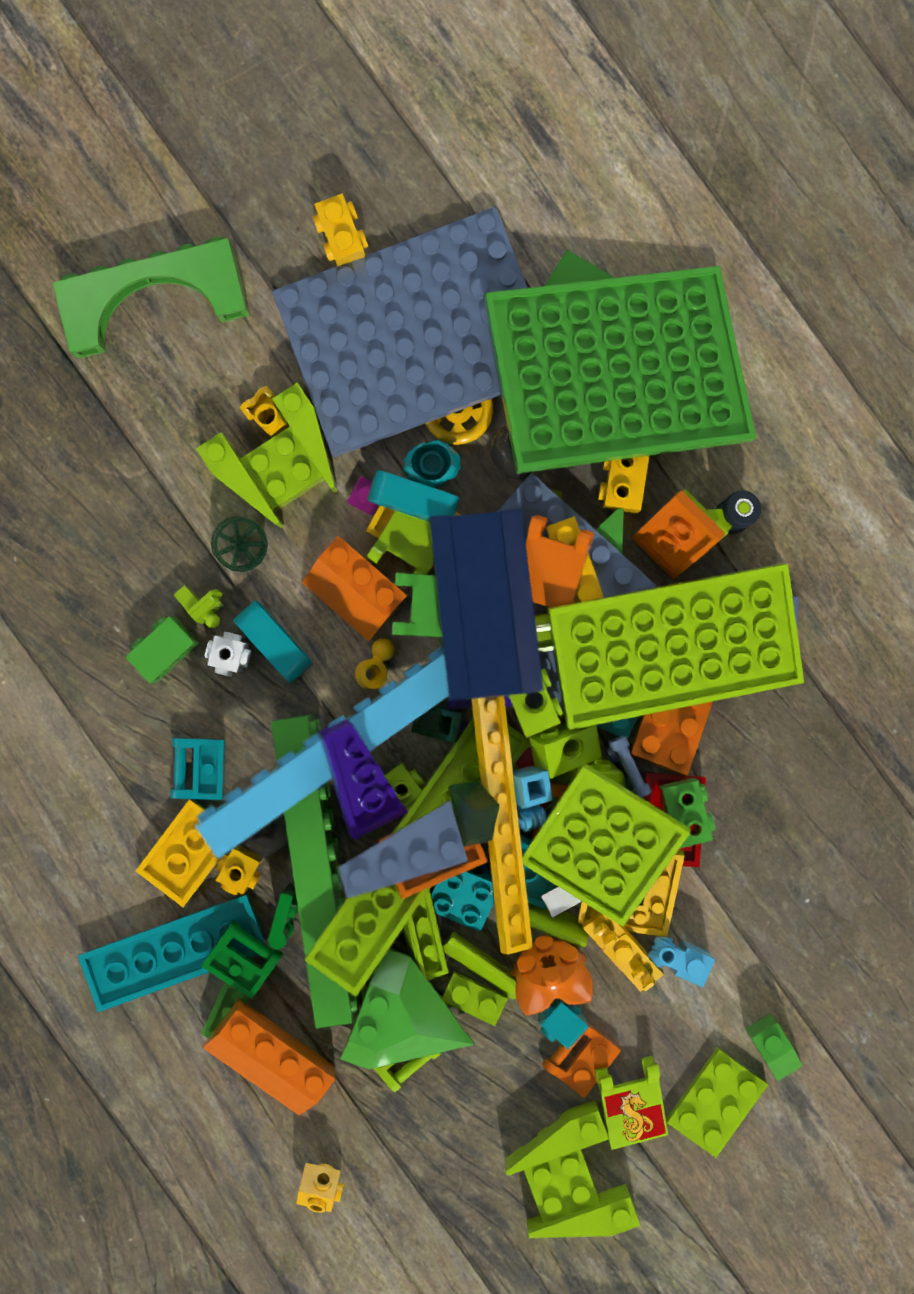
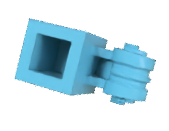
M534 766L513 770L519 827L523 832L541 828L546 820V811L539 804L552 801L548 771Z
M656 936L655 944L651 947L652 951L648 954L654 965L658 967L668 966L675 976L704 987L715 962V958L711 953L683 940L680 946L677 947L672 942V938Z

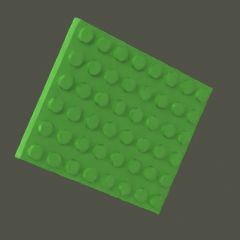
M720 266L485 293L484 303L516 474L753 442L756 439Z

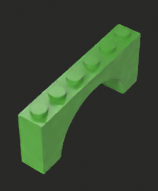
M223 237L210 238L206 241V244L198 246L193 244L182 245L177 248V251L167 254L161 251L149 254L147 259L139 261L136 259H126L119 262V266L111 268L106 266L95 267L90 270V273L83 275L67 274L62 276L60 281L52 282L69 352L77 359L107 352L105 345L106 329L113 312L128 296L151 285L177 284L196 290L211 302L215 314L221 323L250 316L234 248L229 239H223Z

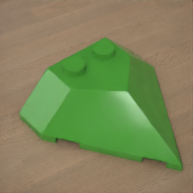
M389 948L372 972L370 984L340 1059L369 1070L475 1045V1042L468 1033L466 1034L441 996L418 969L412 957Z

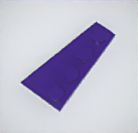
M344 719L318 732L348 833L354 840L408 813L396 796V792L384 777L379 765L372 758L370 751L355 727L348 719Z

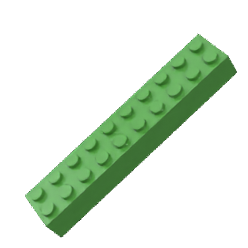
M315 714L280 718L271 721L276 761L289 751H292L294 754L304 748L302 743L307 738L322 730L320 719L315 720ZM329 781L284 812L305 957L346 899V897L341 898L340 891L343 885L338 868H336L337 856H340L338 839H333L332 837L335 815L333 808L328 809L327 800L328 797H331ZM306 962L315 1027L323 1028L353 1023L355 1014L359 1013V1005L362 1004L361 992L359 991L357 996H354Z

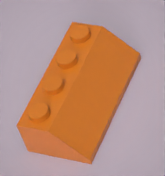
M240 998L202 1047L297 1115H301L316 1105L336 1080L335 1065L250 1005L244 1003Z

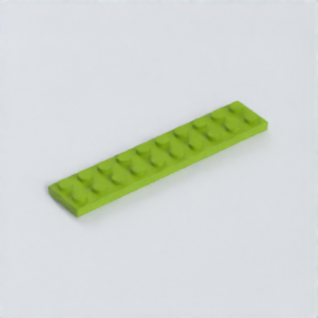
M474 716L428 780L421 793L408 809V813L403 816L391 834L400 831L448 801L451 802L452 809L464 804L472 825L484 810ZM508 725L513 767L530 740ZM395 884L346 898L304 960L351 994L357 996L430 887L404 899L400 898Z

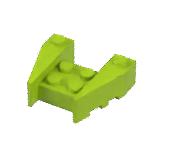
M298 382L272 398L290 427L244 457L240 458L229 439L222 432L196 448L206 466L216 478L280 528L284 524L276 512L325 480L334 493L338 491L318 415Z
M596 1099L567 1109L554 1123L539 1131L538 1135L530 1142L520 1146L505 1158V1172L507 1176L524 1170L540 1215L527 1219L529 1238L614 1236L641 1226L627 1184L598 1193L582 1151L584 1148L609 1140Z

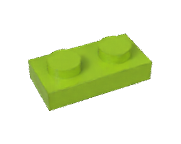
M455 971L441 997L446 1004L493 1026H496L508 1000V996Z

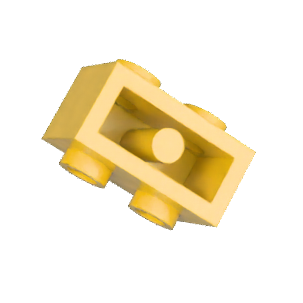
M342 193L315 203L317 214L312 217L318 233L325 232L328 242L324 243L323 247L329 262L335 260L337 267L366 257L364 248L369 246L363 230L357 231L353 220L358 219L352 201L346 203Z
M649 456L603 462V470H607L608 473L606 482H601L598 500H603L602 508L611 510L624 509V512L639 513L641 511ZM621 461H626L629 467L623 466ZM617 490L622 491L625 497H619Z

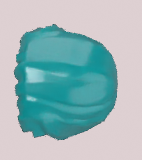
M432 440L428 443L423 442L408 452L404 458L403 472L412 481L436 488L447 480L456 477L461 469L460 457L453 450V447L440 440Z

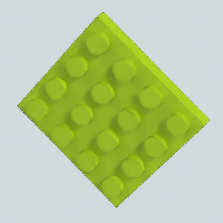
M584 763L523 853V865L624 927L687 839L691 828Z

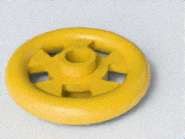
M492 399L481 402L480 408L473 409L470 406L463 409L461 413H452L425 423V425L436 438L445 443L454 445L470 443L478 439L488 429L493 417ZM473 417L477 423L473 428L466 431L462 423ZM443 418L455 424L451 431L444 429L440 425Z

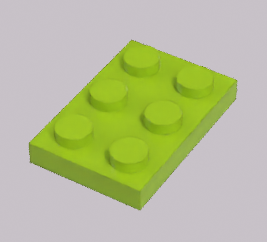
M717 1047L669 1113L666 1122L717 1158L767 1088L768 1083Z

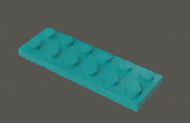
M249 893L79 954L78 959L97 1012L209 973V971L201 967V964L233 919L241 924L240 928L267 945ZM232 938L229 942V945L249 958L259 955L235 938Z

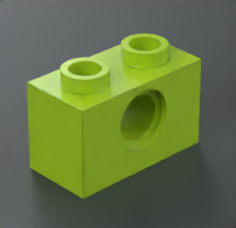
M545 669L541 670L544 691L539 692L543 696V702L539 707L531 708L526 705L525 698L527 694L509 695L526 738L561 724L558 716L563 715L557 697L550 699L546 688L552 685Z
M565 722L529 737L534 765L537 768L547 770L550 779L581 767L584 763L588 764L602 758L597 725L569 730Z

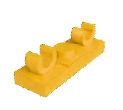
M600 912L583 923V929L640 992L643 990L647 991L655 985V981L664 976V970L654 965V962L648 957L649 953L625 926L619 925Z

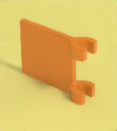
M535 515V517L532 516L526 541L533 602L547 607L571 604L574 602L595 532L582 529L579 532L576 546L542 536L548 518Z

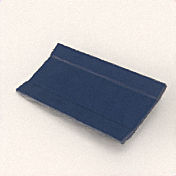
M522 508L492 513L429 516L449 700H467L543 692Z

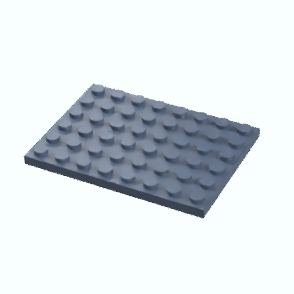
M496 206L373 252L364 258L340 267L336 266L272 291L334 458L502 395L484 295L489 292L528 287Z

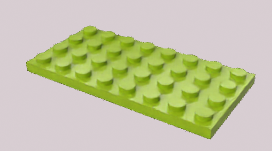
M786 563L547 608L566 726L569 730L804 683L789 566Z

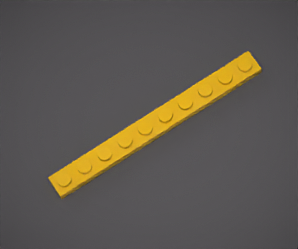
M504 696L472 699L500 952L508 955L531 949L533 945Z

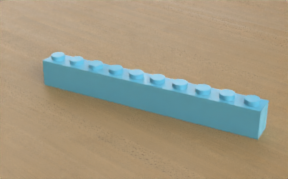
M440 646L428 655L431 660L422 666L419 663L414 664L403 672L406 676L398 683L394 680L388 682L379 689L381 693L372 701L369 697L362 700L353 707L356 712L347 718L341 715L329 723L328 727L348 719L355 727L368 750H373L449 696L443 646ZM318 733L307 738L302 743L304 748L296 754L289 751L276 761L278 766L270 772L264 769L250 779L253 784L243 791L238 787L224 797L226 802L215 809L213 806H210L197 816L199 821L194 826L217 858L223 856L332 779Z

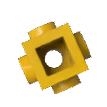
M237 845L232 848L229 856L224 854L216 867V871L220 872L216 881L222 884L221 888L233 895L238 893L243 895L248 888L254 889L262 873L257 870L264 858Z
M305 1163L296 1204L307 1206L308 1209L317 1213L332 1212L334 1201L340 1202L344 1183L339 1182L341 1171L328 1164L315 1165Z

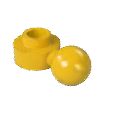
M388 638L377 639L371 649L373 658L363 660L357 665L355 678L362 688L377 689L386 682L387 669L383 663L390 660L395 654V645ZM368 669L371 672L370 679L366 677V671Z

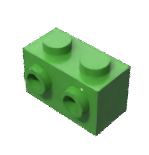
M693 777L658 786L665 813L689 828L692 824H695V827L690 830L689 836L680 848L713 841L711 832L716 831L712 814L706 813L704 802L708 801V795L704 783L699 784V781ZM688 794L687 799L682 801V796Z

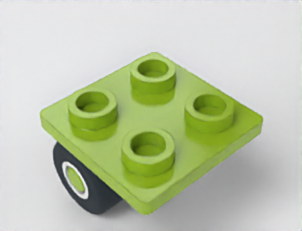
M683 490L725 533V536L727 534L741 533L754 524L761 514L759 499L749 491H736L722 501L716 509L706 510L687 490Z

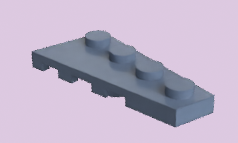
M451 802L444 803L412 824L337 867L346 898L467 862V856Z

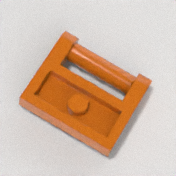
M589 1023V1028L583 1033L589 1039L566 1069L560 1064L583 1034L569 1050L560 1044L551 1057H547L542 1063V1066L549 1073L558 1077L583 1098L587 1096L597 1083L595 1070L605 1067L608 1069L621 1052L619 1046Z

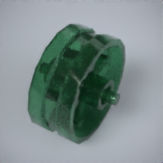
M236 515L225 518L217 524L212 532L210 545L212 553L219 563L231 571L245 572L253 570L261 564L267 554L268 541L266 533L259 524L247 517ZM238 522L251 524L241 536ZM231 523L234 530L232 537L222 533V530ZM256 529L261 541H247V538ZM218 537L229 541L230 545L218 550ZM249 547H260L255 558L248 552ZM234 550L231 564L222 559L221 555ZM240 553H244L250 562L244 565H237Z

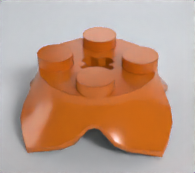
M540 935L532 943L533 948L524 950L512 967V976L516 978V1000L525 1016L546 1010L556 998L573 1005L592 1001L593 981L584 964L587 961L586 955L582 950L573 947L566 941L552 938L549 935Z

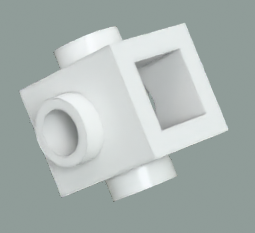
M225 631L223 636H214V640H209L206 647L205 658H209L207 665L215 667L214 673L232 677L233 672H243V668L248 667L251 657V650H248L250 643L241 641V635ZM224 648L229 649L231 653L230 658L227 660L222 659Z

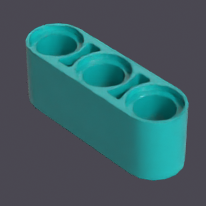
M376 470L367 496V500L372 503L430 522L429 516H454L460 500L459 497L380 470Z
M256 599L233 619L240 630L289 683L292 684L314 664L301 647Z

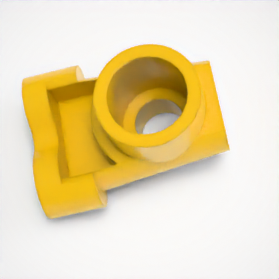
M264 386L251 399L243 402L240 410L248 420L254 419L273 438L288 428L289 424L272 400L275 395L268 386Z

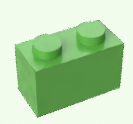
M163 616L151 626L153 632L145 639L140 637L129 647L131 652L125 657L149 684L157 683L199 644V641L173 616H169L167 619Z

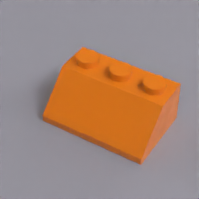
M339 536L321 554L302 582L369 642L408 598L403 591Z

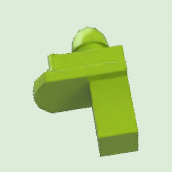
M185 585L174 594L175 598L194 621L200 624L205 622L210 628L219 626L220 619L217 614H214L224 606L220 601L222 593L219 589L210 590L201 599Z

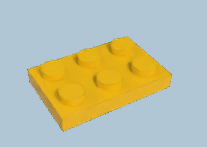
M194 799L188 800L135 871L182 907L188 903L221 859V857L217 858L194 826L199 821L197 816L206 809Z

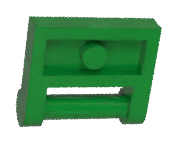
M291 883L286 886L280 895L268 942L273 949H282L294 932V924L291 922V919H295L296 913L298 914L299 911L295 885Z
M233 919L206 956L201 967L252 999L281 959L283 952L270 948L240 928L241 924ZM235 938L265 958L266 961L263 966L229 945L231 939Z

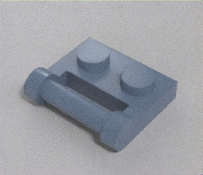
M614 736L605 740L608 747L605 749L606 756L623 773L625 788L641 798L650 794L652 791L648 783H644L628 750L629 742L626 736Z

